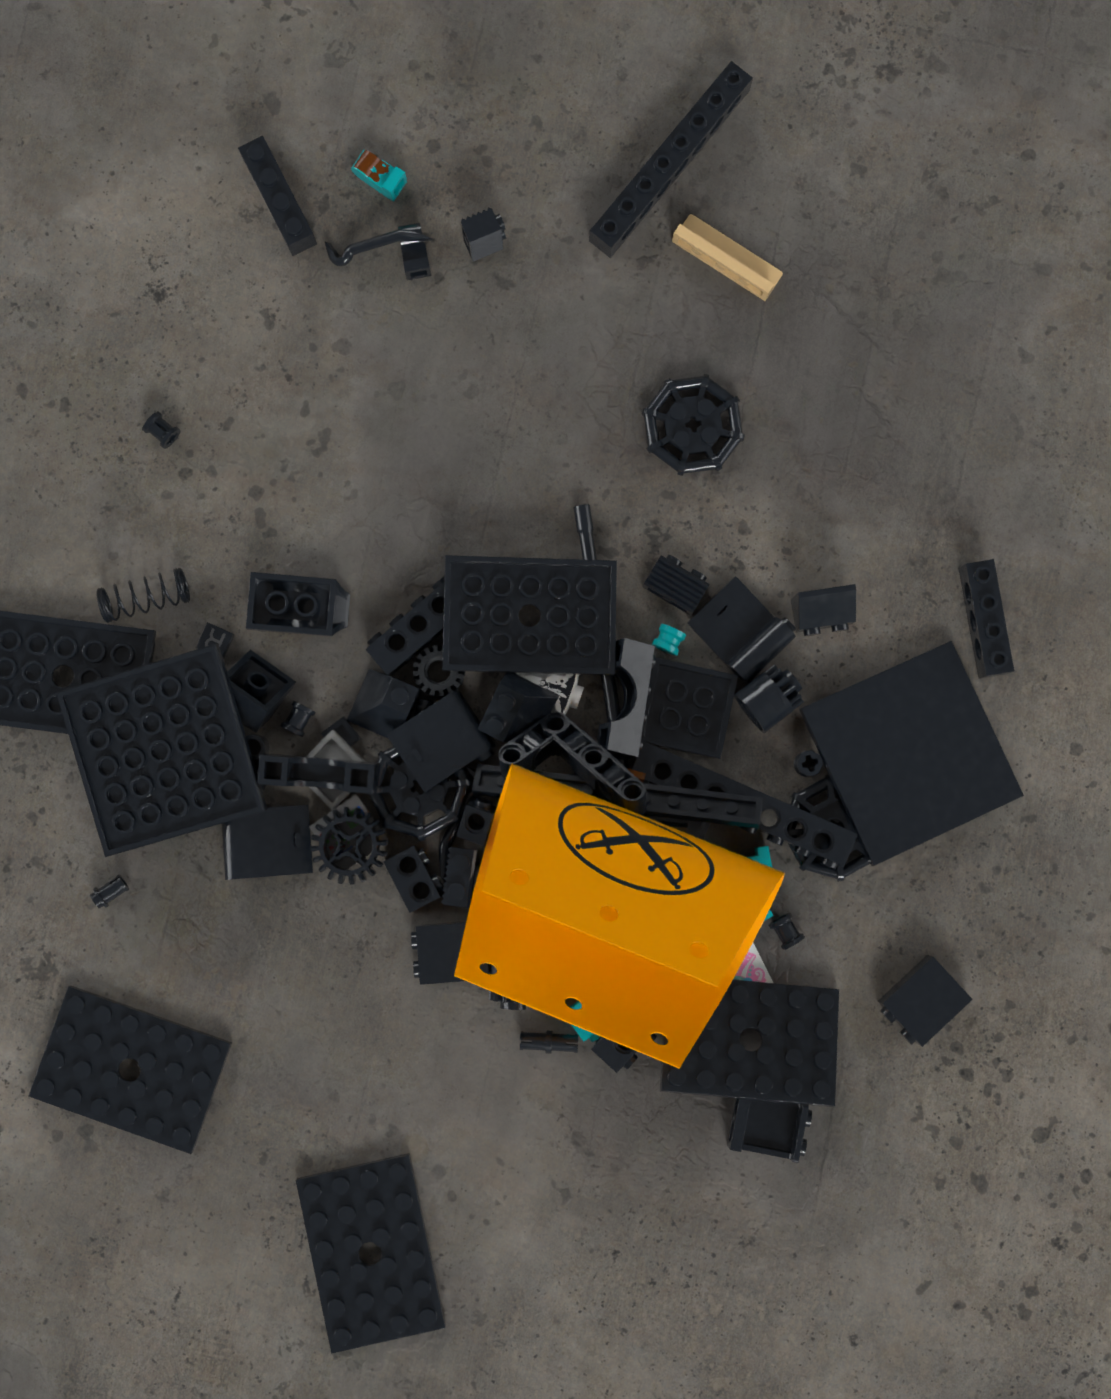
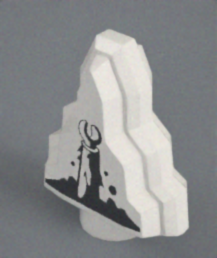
M517 673V675L559 695L552 712L566 715L569 707L577 709L584 687L577 685L580 674Z

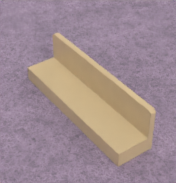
M693 214L687 217L683 225L679 224L673 234V243L766 301L783 275L782 271Z

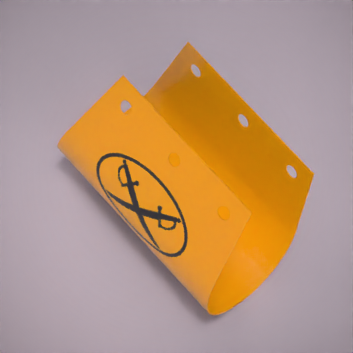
M512 763L500 795L477 875L454 976L680 1069L747 955L777 895L785 873ZM483 963L491 964L497 969V972L495 974L484 973L480 969V965ZM567 998H574L582 1004V1008L572 1009L566 1005L565 1000ZM653 1033L662 1034L667 1038L668 1043L666 1045L657 1044L652 1040L651 1035Z

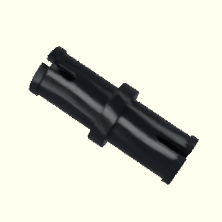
M547 1030L546 1033L524 1031L520 1033V1040L532 1041H521L520 1050H542L546 1054H552V1051L578 1053V1044L566 1043H578V1034H553V1031Z

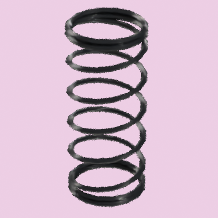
M181 568L173 569L177 587L176 603L170 598L160 572L158 573L162 590L161 607L155 602L145 576L143 577L147 592L146 611L139 604L132 582L129 580L128 584L133 603L131 615L124 608L117 586L114 584L113 588L118 605L117 618L113 617L111 603L106 590L102 587L98 588L96 591L97 602L104 621L107 623L112 622V620L117 621L120 618L121 608L127 616L133 617L135 602L139 609L147 614L150 609V598L154 605L162 610L165 605V594L174 606L178 605L180 598L185 604L189 603L190 593L184 572Z

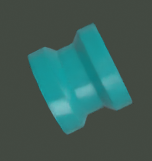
M661 624L659 627L660 634L658 638L653 640L652 645L663 652L677 656L679 653L678 646L680 642L685 640L686 634L671 626Z

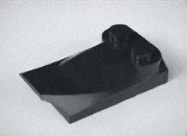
M251 572L246 630L333 636L338 631L348 628L351 594L340 586L337 579Z

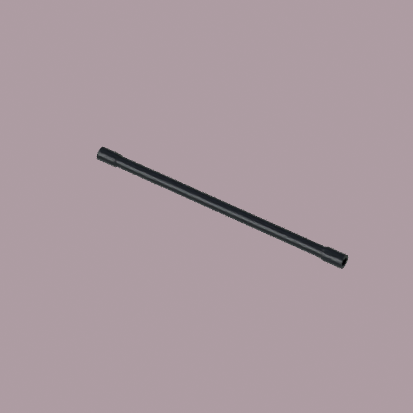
M590 505L575 506L573 509L576 528L580 538L583 560H597ZM600 675L607 721L611 722L620 713L615 675ZM616 758L626 768H629L628 759Z

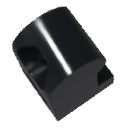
M420 223L398 227V229H406L422 234ZM400 241L407 281L431 276L424 241Z

